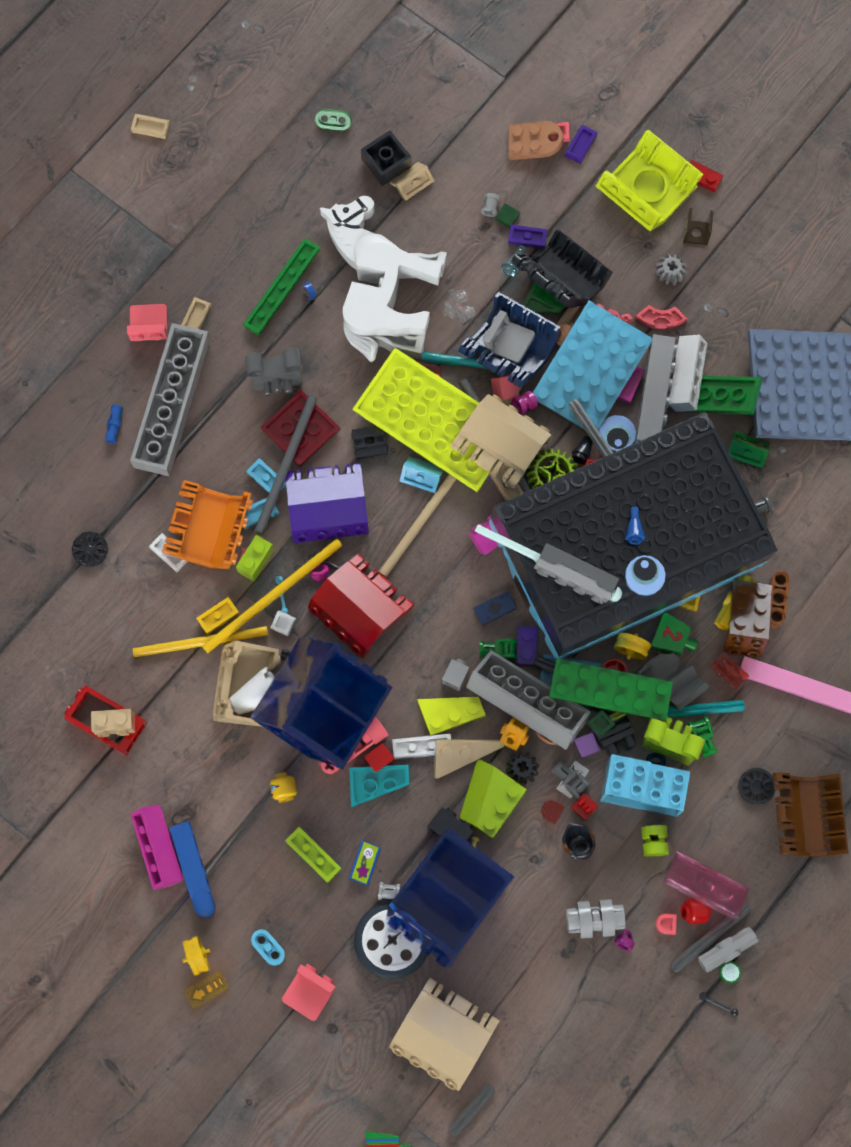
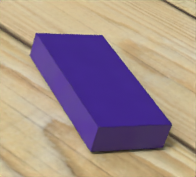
M581 125L568 147L565 157L581 164L598 132Z

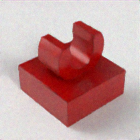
M584 793L571 806V809L586 821L599 806Z

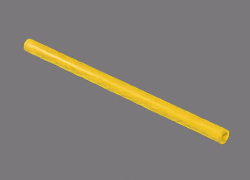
M338 539L334 540L202 645L205 652L208 654L340 549L342 547L341 542Z

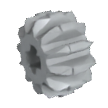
M668 253L666 258L661 257L656 264V269H658L656 270V276H660V282L666 280V285L669 282L676 285L677 281L681 283L683 277L686 276L687 271L685 269L687 264L683 263V257L677 259V254L671 257Z

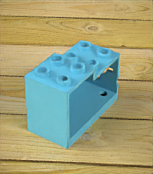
M612 754L606 764L600 801L678 817L684 811L690 771Z

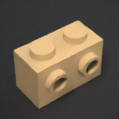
M132 709L91 711L92 732L98 737H108L109 734L126 736L129 733H135V713Z

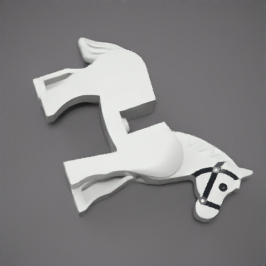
M361 196L347 205L335 204L331 209L320 208L321 216L327 221L333 243L343 259L357 270L358 280L379 285V287L356 282L351 283L343 306L344 333L346 338L370 362L375 360L378 346L390 352L396 348L410 358L421 360L425 347V335L430 320V312L422 311L414 314H404L393 310L398 294L399 279L418 278L438 286L440 277H443L447 253H407L384 236L363 229L364 221L371 218L374 214V201L368 196Z

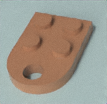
M541 121L509 125L510 160L549 157L557 153L562 147V131L553 122ZM553 135L559 136L556 141L552 142L549 140Z

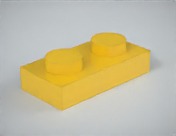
M227 597L196 619L208 635L240 613L230 598Z

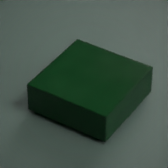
M504 203L495 220L510 228L511 224L514 225L518 219L520 211Z
M603 710L587 722L600 738L615 726V723Z

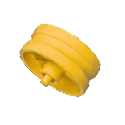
M619 633L614 649L620 654L627 656L626 659L628 660L630 658L646 660L651 644L638 637L639 634Z
M198 936L183 941L186 958L182 959L183 963L187 962L190 965L195 976L201 972L209 971L210 966L207 954L210 953V949L205 950Z

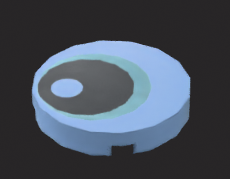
M614 415L608 417L599 427V433L612 452L626 448L635 441V426L624 416Z
M651 556L636 557L625 570L626 585L631 591L639 595L655 594L665 582L666 574L664 567L657 559Z

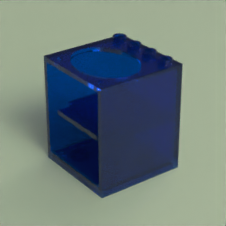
M447 827L389 904L386 915L387 924L394 930H401L404 933L403 936L411 943L415 941L421 945L419 948L425 954L429 955L431 953L437 958L436 962L441 966L451 968L505 894L515 876Z

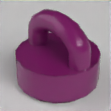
M628 929L623 930L621 935L616 936L614 944L622 950L632 951L635 942L633 941L631 931Z

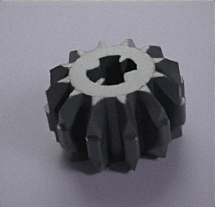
M519 751L518 758L512 754L511 759L513 762L507 761L506 763L511 767L506 769V773H513L509 777L511 779L516 777L518 784L521 779L523 780V785H527V778L530 782H533L534 778L532 775L538 776L539 774L538 771L534 770L539 768V764H532L535 762L536 757L534 756L529 760V752L525 754V757H522V752ZM521 764L526 765L525 769H527L528 771L524 770V772L522 773L520 772V768L517 766L519 765L521 767Z

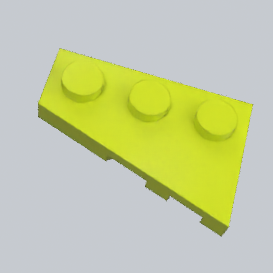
M479 697L417 699L430 736L486 716Z

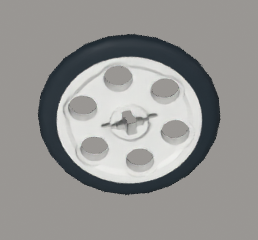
M397 902L382 903L367 911L360 919L354 936L355 951L362 965L372 974L386 979L403 978L418 970L429 953L431 942L428 926L420 913L406 904ZM397 915L402 916L404 919L403 925L399 927L395 926L392 922L393 917ZM374 921H383V930H374ZM408 931H416L418 938L415 941H409L406 938ZM388 936H397V944L394 945L392 943L384 949L389 941ZM371 939L376 940L379 944L378 948L374 951L367 948V942ZM403 950H409L412 953V958L409 961L401 959L400 953ZM385 954L392 957V963L388 966L381 963V957Z

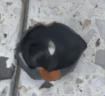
M568 824L562 837L564 851L572 859H589L596 847L592 831L585 825Z

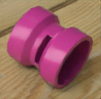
M527 391L522 396L513 398L512 406L522 415L528 409L533 410L537 408L538 402L533 392Z

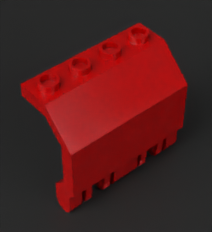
M357 554L326 579L311 598L307 608L312 615L317 616L324 623L326 628L331 629L342 642H345L356 655L363 659L368 655L372 645L381 634L399 618L404 617L415 604L409 599L406 600L407 597L404 594L396 601L392 600L391 597L395 595L397 588L395 586L392 587L393 584L381 573L378 574L379 572L376 569L366 576L363 572L367 570L370 563L365 561L360 554Z

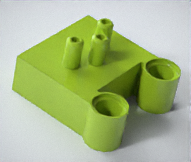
M667 717L664 722L652 718L645 732L641 747L687 766L694 759H699L705 740L691 734L693 730L691 726H685L681 734L682 721L677 720L672 730L669 729L672 723L671 718Z

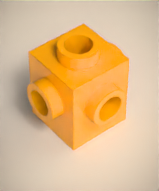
M513 717L509 724L505 723L500 733L503 735L499 742L517 751L520 745L525 746L529 739L527 732L530 727Z

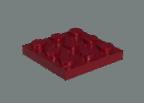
M302 390L260 427L284 453L287 451L308 399V396ZM316 404L293 459L299 467L340 431V427Z

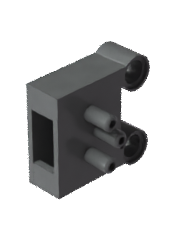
M298 348L285 349L283 356L262 359V354L251 353L245 356L247 375L251 377L254 391L264 390L265 396H271V389L279 393L282 391L281 388L284 387L285 393H291L292 386L302 385V364Z

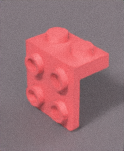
M165 304L132 305L130 307V326H127V334L130 341L167 339V306Z
M308 963L306 966L301 964L297 970V975L283 995L282 1001L311 1021H315L337 987L333 985V979L325 974L323 977H320L316 974L317 969Z

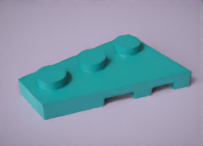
M409 765L385 766L378 772H374L371 767L349 768L351 807L409 785Z

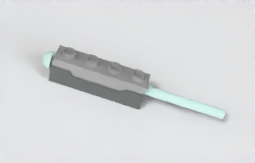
M479 524L475 532L533 559L536 562L534 569L537 570L538 574L544 577L550 575L556 578L555 582L563 586L567 584L581 595L589 594L592 596L591 599L597 603H607L609 600L615 602L622 596V591L619 587L614 590L619 578L548 543L545 544L541 554Z

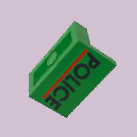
M735 431L728 453L733 459L763 468L770 443Z

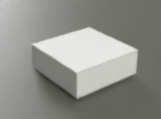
M279 610L270 629L289 636L296 618Z

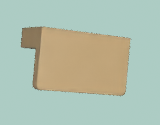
M417 162L411 168L392 179L390 183L397 187L402 199L406 201L433 183L434 179L428 167Z

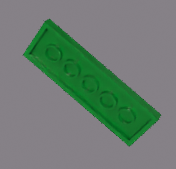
M556 658L549 698L666 721L673 682Z

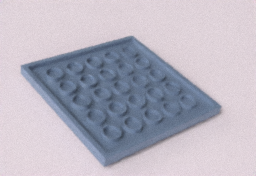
M749 329L747 334L751 377H760L762 379L754 411L755 438L851 441V333Z

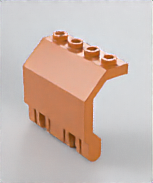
M183 480L179 496L193 500V504L176 502L175 506L177 508L174 509L170 522L171 526H169L168 531L181 535L183 538L182 541L166 538L165 543L167 544H164L162 553L208 568L230 569L231 564L235 565L238 556L235 553L236 546L240 547L242 542L241 528L245 529L248 518L245 517L246 510L250 511L252 507L251 493L244 491L242 496H231L207 489L200 484Z

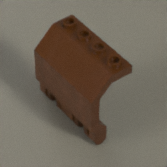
M784 772L773 773V783H779L774 785V790L780 791V796L775 798V803H781L776 805L777 823H783L778 825V830L784 831V837L779 838V843L785 844L779 845L780 855L821 857L849 854L841 775L798 777Z

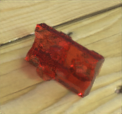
M724 652L710 665V668L735 691L749 677Z

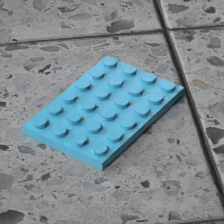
M588 301L533 391L537 402L584 429L569 407V403L577 399L598 430L652 342V338L593 302Z

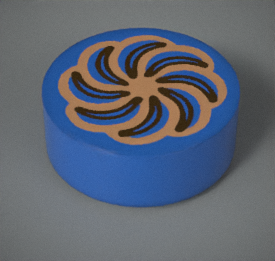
M310 282L301 285L308 301L316 298L315 289Z

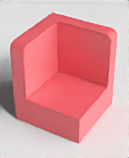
M509 375L491 378L493 395L498 396L502 400L519 396L518 387L508 381Z

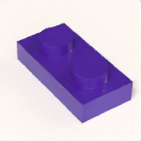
M511 224L508 244L544 249L547 229Z
M517 626V665L533 666L537 652V626Z

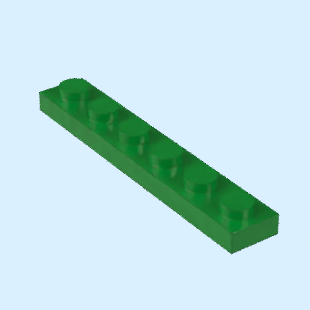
M304 238L243 325L246 329L260 336L319 253V246Z

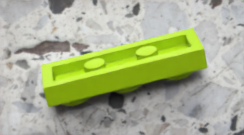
M300 827L285 840L327 883L342 869Z

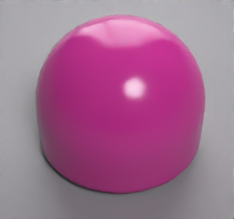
M324 563L319 564L310 572L311 578L316 582L326 581L329 577L328 566ZM318 568H322V569H323V570L320 571V572H315L316 569H318Z

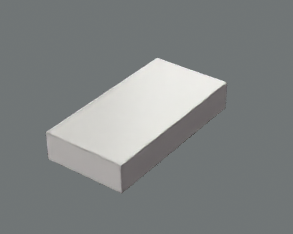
M161 533L149 548L173 570L178 572L187 561L162 553L164 544H167L165 543L167 537Z

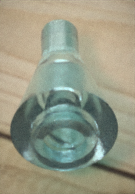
M519 245L516 252L501 265L504 274L507 276H516L518 274L519 268L513 265L511 260L516 254L524 253V246Z

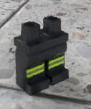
M597 707L589 710L590 714L586 720L587 722L603 710L615 723V726L601 738L590 727L601 750H605L609 757L612 754H620L616 745L620 742H623L626 750L636 747L635 731L626 713Z

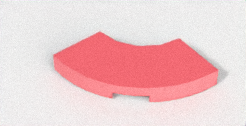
M650 305L635 316L638 322L656 330L674 329L683 325L688 320L676 307L669 310H658Z

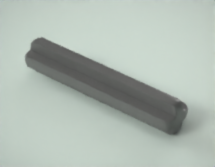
M489 1083L486 1084L449 1127V1131L454 1136H457L495 1093V1088Z

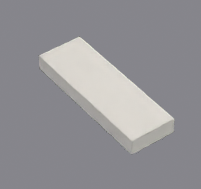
M451 734L392 739L394 758L398 760L435 756L436 740H451Z

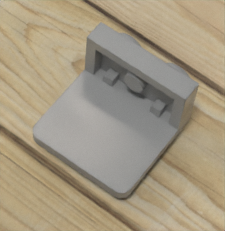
M500 310L498 315L493 318L490 329L484 333L483 343L490 350V353L493 351L494 355L514 363H520L532 343L535 333L532 330L510 322L507 313Z

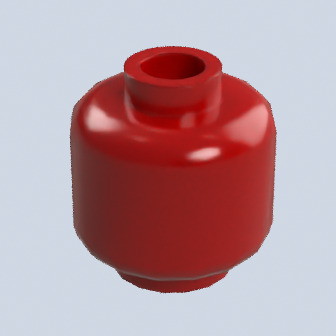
M703 897L686 899L680 909L682 919L691 925L706 923L712 914L711 904Z

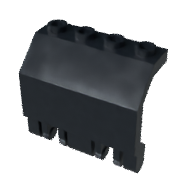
M560 229L555 230L548 245L538 255L528 257L524 253H519L511 260L513 265L521 271H526L528 273L527 276L548 293H553L557 301L570 308L586 305L588 301H591L605 287L613 273Z

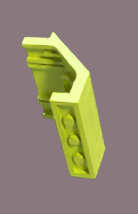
M647 130L633 152L612 174L608 170L603 172L596 187L646 229L652 231L662 225L698 187L696 185L704 174L650 130Z

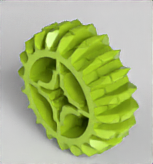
M550 448L549 454L545 449L542 450V455L538 453L536 459L534 458L532 461V465L528 467L530 472L527 473V477H531L528 483L535 484L532 489L543 485L544 483L540 480L538 473L546 479V483L550 482V471H552L553 467L555 476L552 480L565 475V471L560 470L559 463L563 465L567 474L574 471L572 469L576 468L577 465L576 463L570 464L573 458L569 457L567 459V452L561 455L560 449H557L556 453H554L553 448ZM545 461H553L551 466H539Z

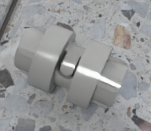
M611 899L599 900L596 907H590L589 901L576 902V908L566 909L568 933H579L580 939L592 938L593 931H601L602 937L615 936V930L625 929L623 905H613Z

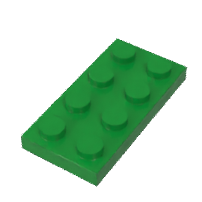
M702 376L697 410L685 412L754 415L762 379L760 377Z

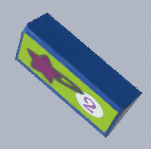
M363 840L361 841L349 876L350 880L369 885L381 847Z

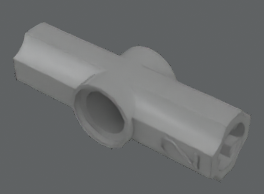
M747 927L736 935L722 940L714 948L697 959L704 971L708 973L722 963H727L736 958L742 951L759 941L754 931Z

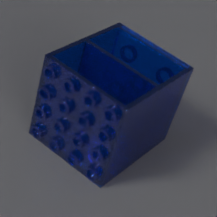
M299 637L250 718L308 758L343 770L393 687L387 683L388 680L379 674L376 676L372 673L373 669L371 667L358 663L356 656L344 653L342 651L344 648L335 642L331 644L326 640L322 642L319 639L314 640L310 637L307 639Z

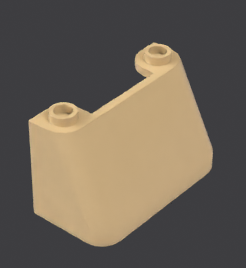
M236 640L223 647L213 707V721L261 727L269 726L273 716L269 708L265 707L238 715L237 712L233 713L230 697L261 669L268 667L267 673L277 667L280 663L279 649Z

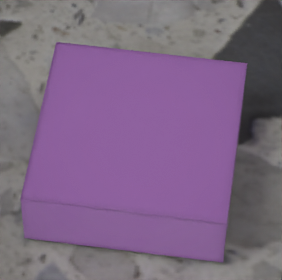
M593 733L574 739L581 758L600 751Z

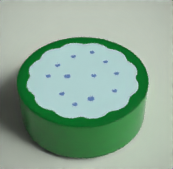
M727 962L721 966L719 974L723 981L733 983L740 978L741 971L737 964Z

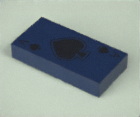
M507 591L474 607L473 610L483 626L516 610V606Z

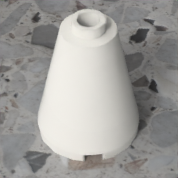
M268 667L261 669L230 697L233 713L237 712L238 715L285 701L284 695L281 697L279 695L281 688L272 672L267 673Z

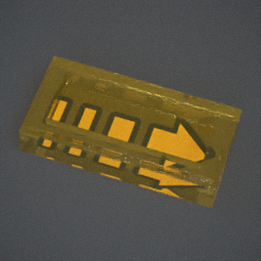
M219 970L184 992L193 1009H196L228 990L229 986Z

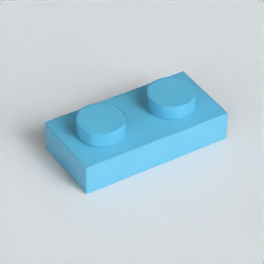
M259 458L246 473L267 493H270L277 474ZM285 481L283 483L281 490L286 486Z

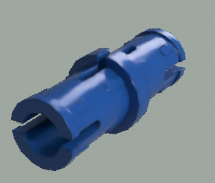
M120 405L111 406L110 417L106 422L107 432L104 441L110 444H116L118 431L122 425L120 422L123 407Z

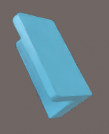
M409 456L403 465L400 482L435 493L443 470L432 463Z

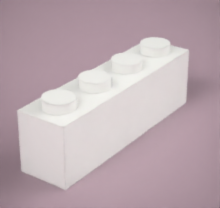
M701 335L680 336L679 343L677 344L676 360L674 361L675 369L671 378L673 380L672 388L668 395L670 397L669 405L676 412L696 411L707 342Z

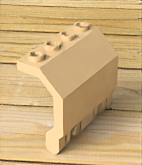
M488 394L477 405L453 441L451 448L457 452L460 450V454L464 455L470 445L473 444L477 449L472 453L470 460L474 462L478 457L475 464L487 472L493 469L491 474L494 476L499 473L503 465L508 467V471L502 477L504 483L515 471L507 485L515 489L544 444L547 445L551 439V434L546 427L542 425L539 427L534 424V420L529 416L525 415L523 417L520 415L518 410L512 405L506 406L503 404V400L498 396Z
M430 977L401 1024L389 1048L397 1056L407 1058L413 1066L426 1070L432 1078H438L445 1082L448 1088L459 1091L500 1020L492 1016L486 1027H484L490 1015L487 1012L483 1014L480 1023L472 1020L479 1007L474 1005L469 1016H466L472 1003L458 994L451 1006L448 1005L455 994L452 990L446 996L445 1002L437 997L441 994L444 985L439 984L432 995L431 993L438 982Z

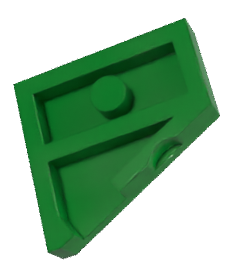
M537 283L533 284L523 304L526 308L538 314H561L564 305L554 298L555 295L553 293L546 292Z

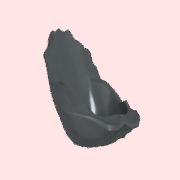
M674 652L670 654L659 653L636 670L634 674L668 681L678 674V664L681 660Z

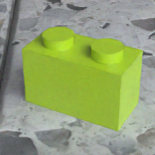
M256 535L236 565L238 573L255 582L274 552L273 544Z

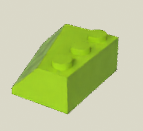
M478 759L460 819L467 821L474 829L492 841L523 798L527 789L496 767Z

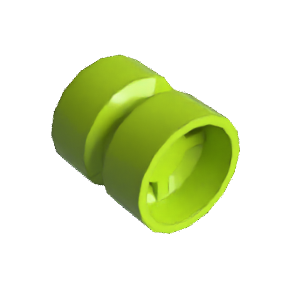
M653 825L641 827L642 839L645 840V843L642 845L643 856L669 855V844L665 841L668 837L667 826ZM651 837H659V841H651Z

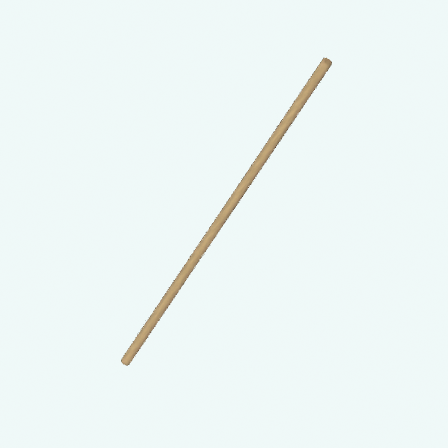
M580 306L575 308L568 307L558 323L570 322ZM513 398L503 400L502 403L509 406ZM448 474L382 566L379 574L381 573L385 578L388 576L454 484L456 478Z

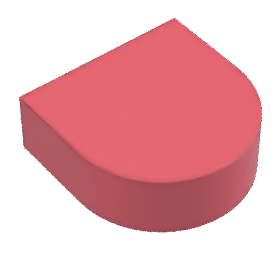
M677 914L660 915L656 919V929L662 934L676 935Z

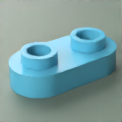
M261 929L253 933L251 942L254 948L270 965H280L285 959L284 949L266 930ZM262 936L266 939L264 944L258 942ZM273 952L279 953V957L277 959L272 958Z

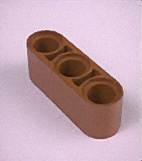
M782 570L775 572L769 581V585H772L770 628L772 629L779 628L786 619L790 577L788 573ZM775 578H781L784 584H777ZM773 596L780 597L782 603H776ZM775 614L779 616L780 621H773L771 615Z

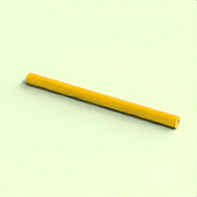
M267 626L235 631L222 643L268 636ZM215 635L133 648V655L135 658L202 647Z

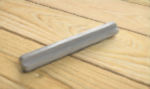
M575 399L570 402L569 407L602 456L606 457L612 454V450L578 400Z

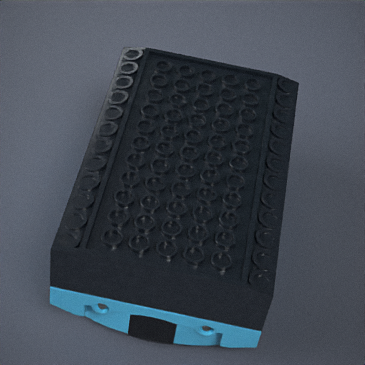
M706 412L493 507L489 520V525L493 532L541 554L545 544L548 543L619 578L614 590L617 587L621 589V598L615 602L609 600L607 603L603 602L600 604L591 599L592 596L589 594L581 595L567 584L566 586L555 582L556 578L550 575L544 577L538 574L537 570L534 569L536 562L533 559L497 542L499 548H503L515 585L528 611L545 633L544 640L555 659H562L568 655L578 653L753 572L755 569L763 566L778 551L759 510ZM631 507L639 508V519L645 535V540L641 541L640 544H631L625 539L631 519ZM644 555L657 559L664 567L666 574L665 582L661 589L655 594L647 596L631 591L626 585L625 570L629 563L636 557Z

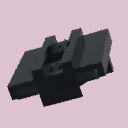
M377 426L352 429L351 435L354 441L356 459L374 458V456L388 454L385 431ZM372 439L375 443L366 445L365 441Z

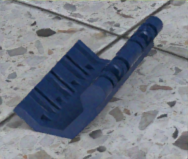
M498 292L494 296L493 310L487 322L472 338L468 337L461 344L458 352L470 359L475 357L478 352L482 353L478 357V364L498 374L500 377H503L511 370L512 373L509 375L508 381L522 388L548 361L559 339L560 326ZM500 310L507 313L510 322L532 330L535 333V337L520 363H514L494 355L493 351L490 353V350L484 346L483 335L490 329L493 318L498 315Z

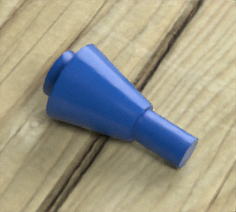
M631 507V519L625 537L631 544H640L641 541L645 540L639 519L638 507Z

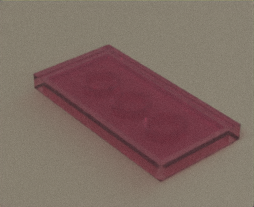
M678 851L663 883L734 920H737L749 891V888Z

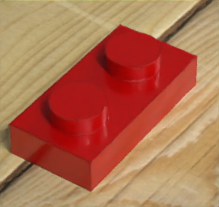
M691 160L689 163L704 174L697 185L715 193L723 175Z

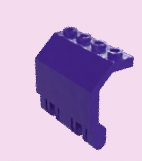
M352 463L353 473H351L350 464H346L345 471L347 474L339 475L338 465L334 466V475H332L331 466L315 468L316 478H314L313 469L311 468L308 469V479H302V472L296 470L297 480H295L294 471H288L286 487L294 543L369 534L361 463Z

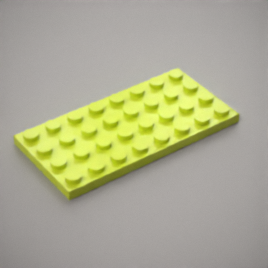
M394 348L354 406L353 411L475 492L479 491L492 470L487 472L475 464L478 457L474 462L470 460L472 453L477 449L473 444L470 445L464 455L460 454V450L457 452L451 448L453 441L479 402Z

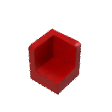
M383 743L364 756V760L371 766L374 772H378L386 765L390 766L395 762V758Z

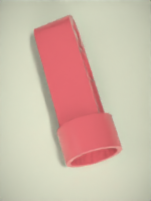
M374 714L359 723V728L319 757L318 764L325 773H335L374 744L376 746L389 736ZM360 736L364 742L361 744L357 737ZM344 747H348V754L345 756H341V749ZM334 754L340 759L339 761L333 756ZM327 760L331 761L332 765L330 767L326 764Z

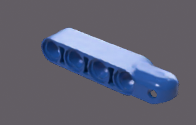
M190 821L171 826L170 832L194 910L200 918L207 919L213 916L216 906Z

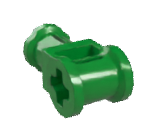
M495 639V643L480 641L479 658L486 656L492 650L508 661L517 660L515 655L517 639Z
M707 716L697 722L687 723L688 726L693 728L691 734L705 740L702 748V758L719 753L712 741L714 735Z

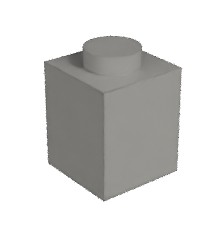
M452 659L442 678V684L460 692L470 667L463 660L457 659L455 661Z

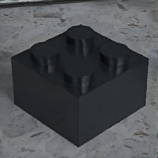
M391 130L361 149L362 161L382 186L412 167L410 154Z

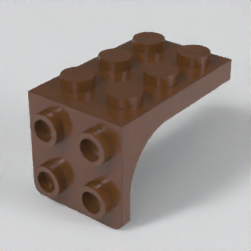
M733 580L729 628L724 652L732 655H748L752 658L763 655L769 640L772 585Z

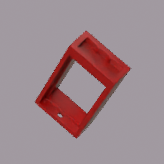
M86 685L83 689L80 688L75 695L76 700L74 703L70 704L65 710L64 719L127 756L147 725L145 719L135 714V733L126 735L120 745L107 737H98L92 732L90 727L74 719L75 714L88 694L116 710L126 708Z

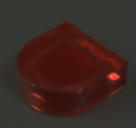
M550 800L543 804L541 814L544 819L555 824L565 806Z

